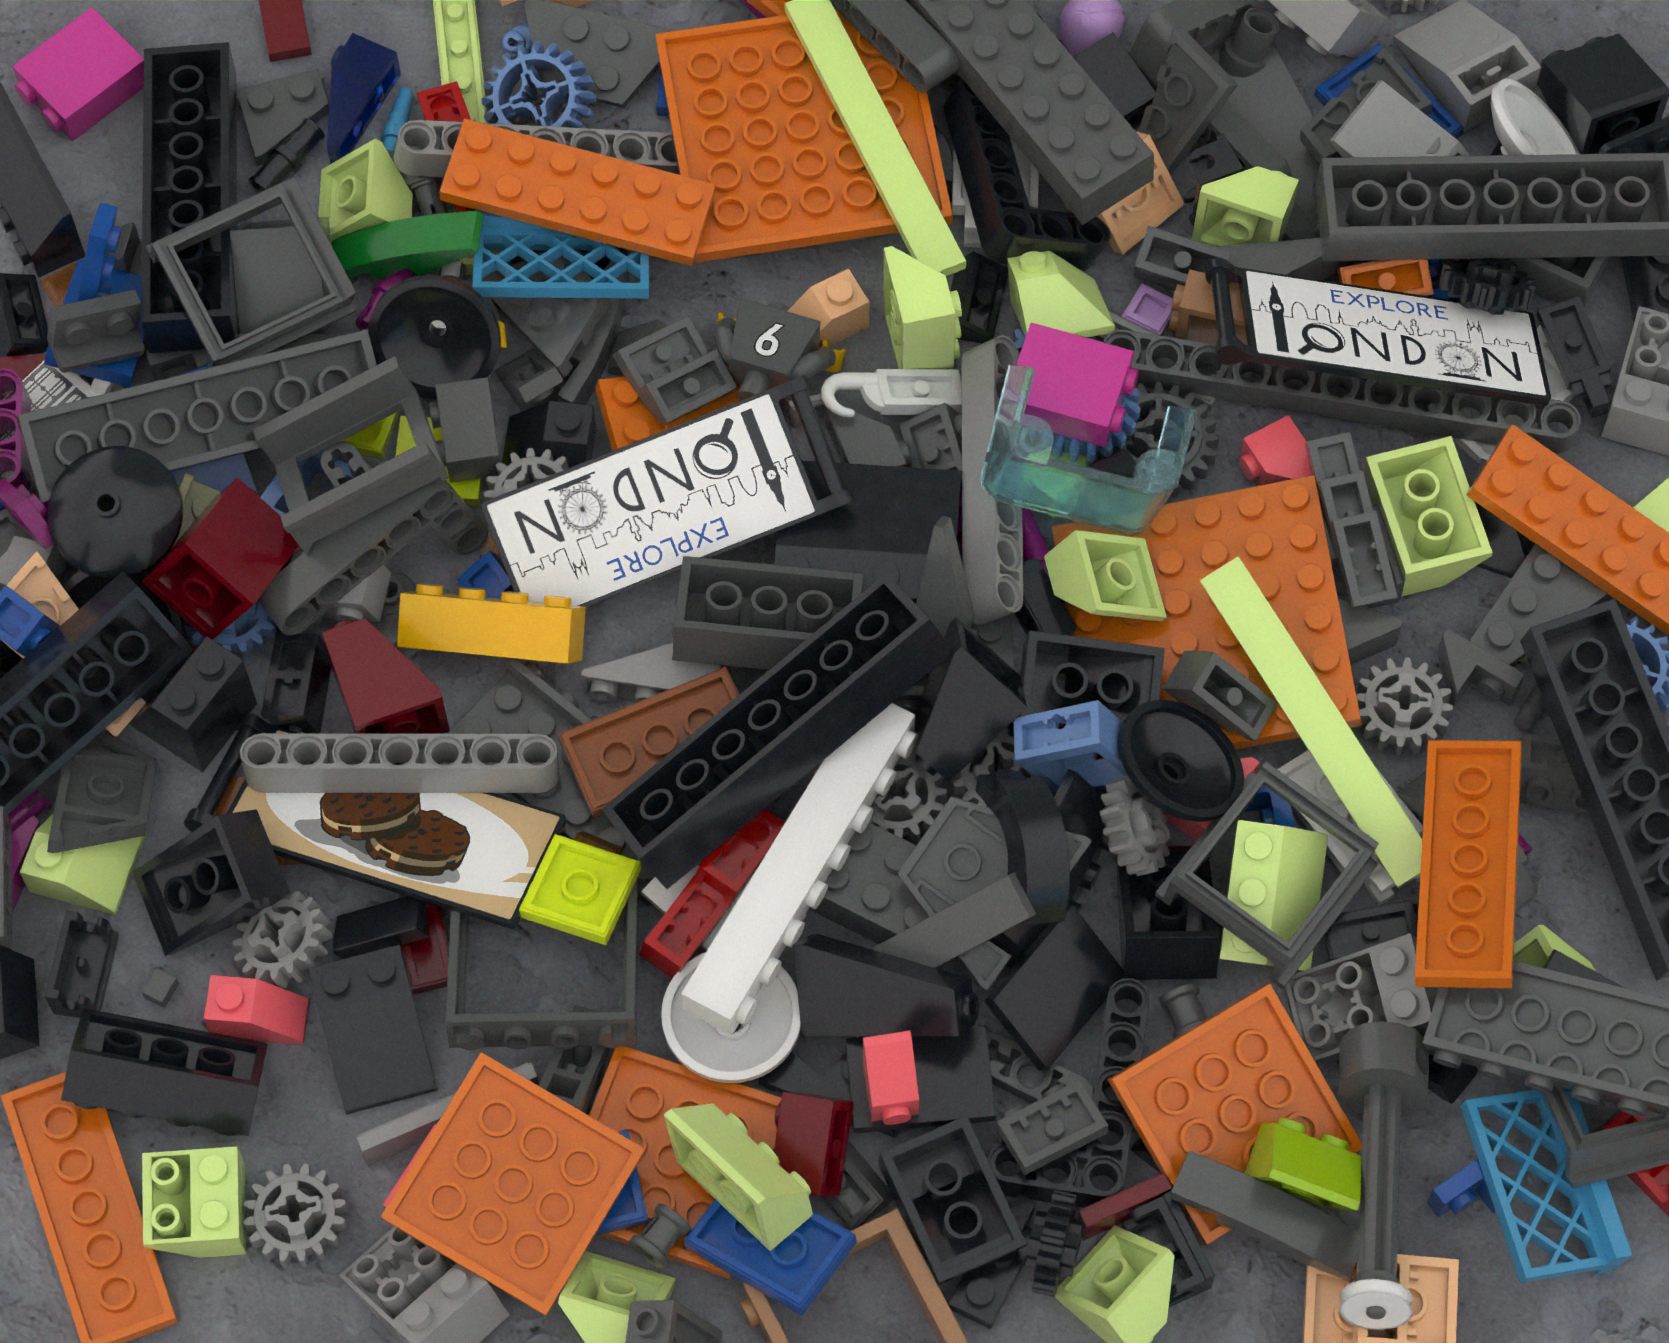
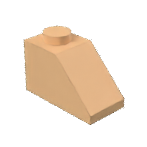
M849 268L811 286L787 311L821 321L819 348L823 340L830 341L831 346L870 327V302Z

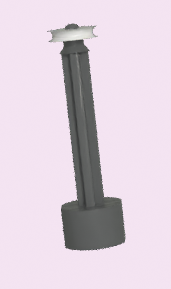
M1385 1021L1363 1023L1351 1028L1341 1038L1339 1051L1338 1096L1351 1111L1363 1115L1358 1275L1355 1278V1282L1348 1284L1341 1290L1340 1300L1342 1303L1340 1304L1339 1312L1343 1319L1350 1324L1372 1330L1393 1329L1404 1325L1412 1318L1413 1310L1411 1306L1413 1296L1407 1288L1399 1284V1280L1396 1277L1401 1117L1417 1112L1426 1104L1429 1086V1052L1422 1044L1424 1038L1412 1027Z

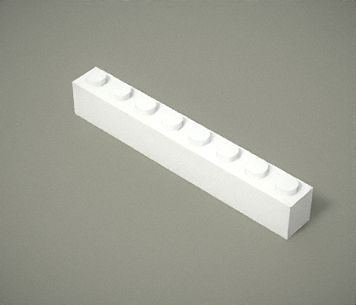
M892 703L823 760L683 989L681 999L684 1011L731 1036L739 1023L746 1025L750 1021L758 1005V1000L755 999L763 984L770 986L780 970L782 962L778 958L786 945L792 948L793 944L799 940L805 923L801 920L809 907L816 909L820 905L828 888V884L824 882L832 869L839 871L846 862L851 850V846L847 844L855 831L861 834L867 827L874 811L870 806L878 794L884 796L890 789L896 776V771L893 768L900 757L907 759L913 751L919 736L915 733V714Z

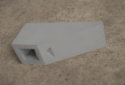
M673 643L582 669L581 680L583 693L590 695L595 700L613 702L619 699L637 703L726 666L672 660Z

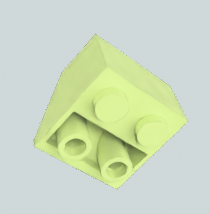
M237 1146L142 1153L144 1248L197 1258L247 1254L246 1229L243 1224V1220L246 1219V1209L244 1207V1202L246 1201L245 1163Z

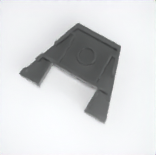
M950 797L898 872V875L929 917L1007 876V846L999 820L988 807ZM1065 831L1071 872L1092 840L1086 836ZM989 940L959 955L979 985L986 991H988L1012 957Z

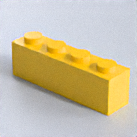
M419 583L416 584V591L400 593L397 647L557 663L582 661L586 607L571 605V597L547 595L544 596V603L528 601L529 594L523 592L504 591L501 592V599L485 597L486 589L461 587L457 595L443 593V585Z

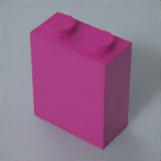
M92 7L12 66L18 82L14 87L21 99L29 106L35 103L42 110L41 115L47 125L56 133L61 130L72 142L144 88V58Z
M1031 322L1004 398V419L1106 448L1111 432L1119 434L1126 413V408L1121 407L1124 394L1132 396L1137 383L1139 370L1132 368L1134 351Z

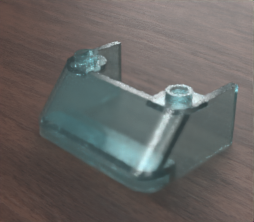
M1008 365L980 480L984 493L992 500L1126 534L1134 535L1147 530L1180 480L1197 410L1168 406L1158 448L1150 449L1143 453L1136 463L1133 478H1128L1050 458L1054 442V435L1050 425L1040 417L1024 413L1035 369L1026 366Z

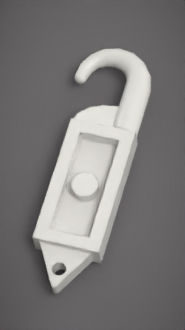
M876 369L875 373L842 372L833 374L826 379L821 388V398L825 406L841 417L851 418L855 415V411L837 402L834 395L838 390H860L868 406L875 411H879L880 415H919L943 403L948 404L959 414L962 413L961 376L958 369Z

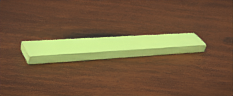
M433 0L441 85L457 81L471 120L487 123L484 119L487 108L481 103V98L486 95L475 0ZM488 250L494 255L502 252V250ZM474 254L460 259V262L466 267L465 276L473 275Z
M792 0L785 3V13L911 256L946 276L966 269V260L830 0Z
M1239 556L1201 579L1200 582L1358 828L1379 843L1375 854L1397 888L1399 889L1418 877L1421 873L1422 838Z

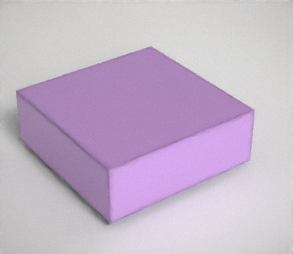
M1141 284L1121 317L1148 331L1163 336L1170 324L1173 298Z

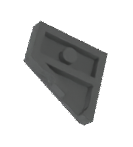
M318 69L236 90L257 166L263 165L269 159L268 154L272 152V148L277 143L282 144L297 129L304 118L317 123L330 113Z

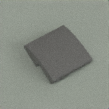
M689 316L618 350L612 355L639 398L663 425L738 388L717 349L711 352L708 351Z

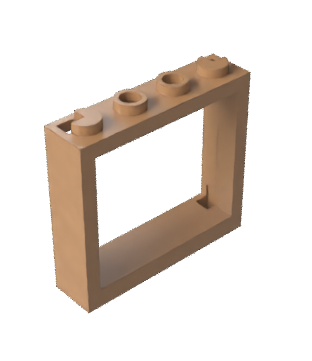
M898 1209L850 1231L856 1235L857 1243L847 1257L885 1239L938 1342L968 1343ZM743 1283L745 1300L739 1302L750 1328L760 1327L766 1339L764 1343H789L766 1299L767 1295Z

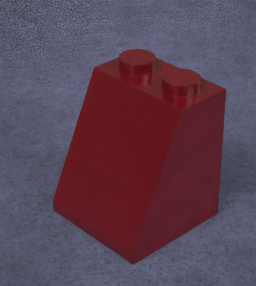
M237 477L209 503L177 540L169 553L150 571L142 583L204 638L208 637L213 640L256 603L299 545L293 536L284 529L280 515L263 501L253 489L249 488Z
M366 618L357 621L344 620L332 626L330 630L322 632L332 671L355 734H447L450 731L440 689Z

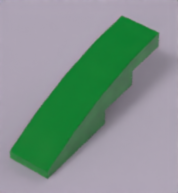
M465 211L399 219L351 232L333 240L331 245L349 279L368 273L380 280L404 269H409L421 276L477 253L484 214L479 211Z

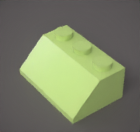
M893 246L885 247L883 313L898 369H954V360L960 359V348L957 338H961L958 317L962 316L957 290H949L946 275Z
M1452 436L1366 457L1364 476L1372 506L1379 505L1404 580L1401 596L1445 586L1492 556L1493 552L1475 501L1466 495L1470 487Z
M1237 820L1226 898L1282 939L1289 942L1320 901L1328 834L1287 826ZM1222 926L1218 959L1274 967V963ZM1313 950L1298 970L1304 971L1311 968Z
M713 1103L673 1108L664 1114L676 1162L769 1251L813 1215L809 1200L811 1189L806 1181L795 1171L788 1174L779 1165L778 1157L767 1144L760 1142L757 1145L748 1136L746 1127L733 1113L725 1115Z

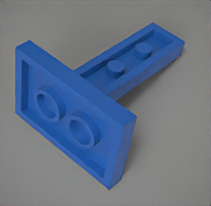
M104 203L99 204L89 233L85 260L78 258L63 305L134 289L141 302L142 276L115 269L117 256L110 255V252H116L122 227L115 226L118 207ZM140 308L137 329L144 344L146 338L141 324ZM48 345L44 364L59 368L50 345ZM140 356L71 372L130 388Z

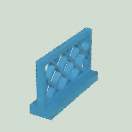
M479 211L484 215L478 251L474 253L472 289L482 297L649 299V255L634 252L627 257L618 251L620 247ZM488 250H504V251H502V252L499 253L498 255H494L493 253H491V252L488 251ZM532 250H548V251L539 256V255H537L535 252H533ZM576 251H591V252H589V253L586 254L585 256H582L581 254H579V253L576 252ZM520 256L529 263L516 270L508 265L507 262ZM561 256L573 263L562 271L550 264ZM605 256L616 263V265L606 271L594 264ZM495 270L506 277L500 282L482 281L484 277ZM539 270L550 277L545 282H533L528 278ZM585 271L594 279L590 282H576L572 278ZM628 271L637 277L640 283H621L616 278Z
M1534 1089L1469 1099L1460 1105L1520 1283L1594 1271L1595 1275L1609 1273L1633 1256L1607 1180L1575 1188L1571 1187L1566 1176L1567 1147L1541 1091ZM1564 1089L1584 1135L1590 1134L1579 1100L1570 1096L1572 1091ZM1536 1103L1542 1120L1539 1129L1518 1116L1522 1105ZM1489 1110L1505 1121L1498 1136L1483 1126L1479 1115L1480 1111ZM1512 1126L1533 1140L1526 1154L1505 1141ZM1539 1145L1553 1153L1557 1163L1554 1173L1533 1160ZM1499 1151L1520 1165L1513 1180L1497 1168L1495 1158ZM1527 1170L1548 1184L1541 1199L1520 1185ZM1555 1189L1569 1198L1572 1207L1569 1217L1548 1204ZM1513 1196H1516L1535 1209L1528 1224L1513 1215L1510 1206ZM1542 1214L1563 1228L1556 1243L1535 1230ZM1570 1233L1584 1242L1589 1258L1580 1260L1563 1249ZM1529 1240L1550 1254L1545 1266L1531 1268L1525 1250Z

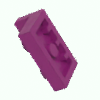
M3 479L0 482V502L20 527L43 548L46 549L51 544L55 546L48 527V503L43 504L23 484L15 488L7 480Z

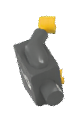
M741 298L737 318H726L724 313L718 312L717 326L713 333L717 350L723 362L729 366V372L735 383L741 384L737 395L740 401L803 375H806L809 381L822 371L839 372L847 349H831L830 341L823 340L819 348L821 321Z

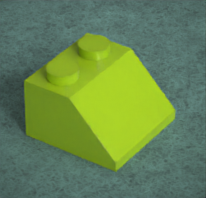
M1279 1117L1277 1123H1261L1244 1174L1292 1196L1329 1210H1358L1361 1198L1362 1156L1347 1151L1350 1145L1349 1142L1327 1134H1322L1321 1140L1304 1134L1306 1130L1305 1125L1283 1117Z

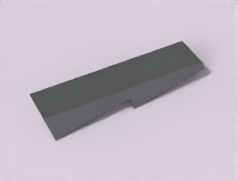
M1014 872L871 949L937 968L1033 917L1036 913Z

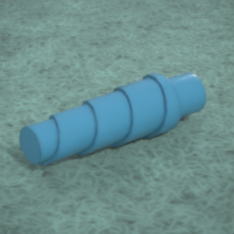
M401 87L399 89L388 122L385 124L381 141L387 151H395L399 129L404 123L408 122L413 101V91L409 88Z

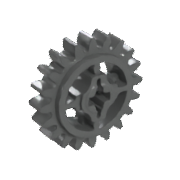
M1157 381L1154 386V392L1148 393L1142 383L1138 384L1140 394L1139 402L1137 403L1140 406V416L1138 419L1147 418L1141 422H1136L1134 434L1126 436V444L1122 449L1113 446L1112 455L1122 450H1131V456L1143 475V492L1146 487L1152 488L1154 499H1159L1161 489L1166 487L1173 497H1177L1179 483L1183 484L1190 491L1193 490L1195 484L1194 476L1206 479L1208 473L1207 465H1214L1217 453L1214 449L1218 448L1219 435L1214 434L1216 419H1205L1208 413L1207 404L1193 407L1195 400L1194 392L1187 394L1184 398H1179V385L1175 384L1169 393H1164L1161 382ZM1154 439H1161V442L1154 441ZM1181 451L1187 452V454L1180 460L1167 464L1174 458H1180ZM1099 452V460L1106 458Z

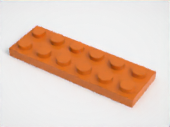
M464 118L439 194L441 201L693 266L714 198L716 184Z
M1512 424L1501 437L1466 495L1669 636V533Z
M1428 740L1415 962L1416 987L1512 988L1522 764L1521 741Z
M66 1072L2 1094L1 1099L80 1342L126 1343L177 1324L178 1320L155 1251L143 1246V1215L108 1111L100 1107L85 1109L76 1106L73 1102L61 1100Z

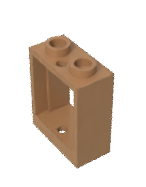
M1189 269L1185 286L1177 284L1175 289L1169 331L1176 332L1175 338L1216 344L1218 333L1211 285L1206 281L1205 273ZM1229 283L1236 338L1248 345L1239 283Z

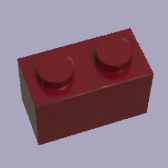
M783 1092L782 1100L775 1111L777 1133L775 1147L772 1149L779 1159V1165L788 1174L792 1171L798 1173L810 1187L811 1195L840 1196L854 1101L804 1092Z

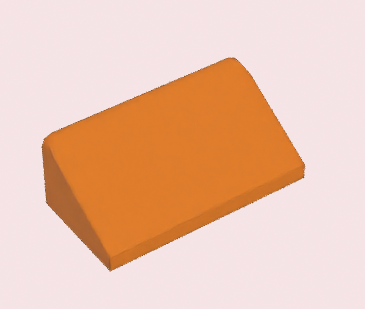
M1427 259L1377 260L1337 268L1340 283L1422 296L1434 294Z

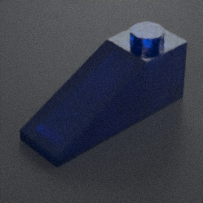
M355 33L351 34L344 46L340 45L336 49L331 60L332 70L327 150L330 164L354 150L401 76L396 51Z

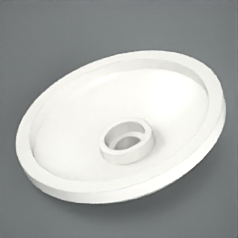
M1503 79L1493 87L1490 102L1495 132L1502 144L1501 152L1503 155L1580 154L1572 137L1558 117L1530 89L1512 79Z
M705 953L687 962L680 973L677 972L669 983L662 1003L661 1018L663 1032L674 1056L691 1072L705 1079L721 1083L751 1081L777 1068L791 1053L801 1030L798 992L795 983L786 970L781 966L770 986L762 985L755 997L758 1000V1005L750 1021L746 1025L741 1024V1027L734 1031L731 1036L683 1010L681 993Z

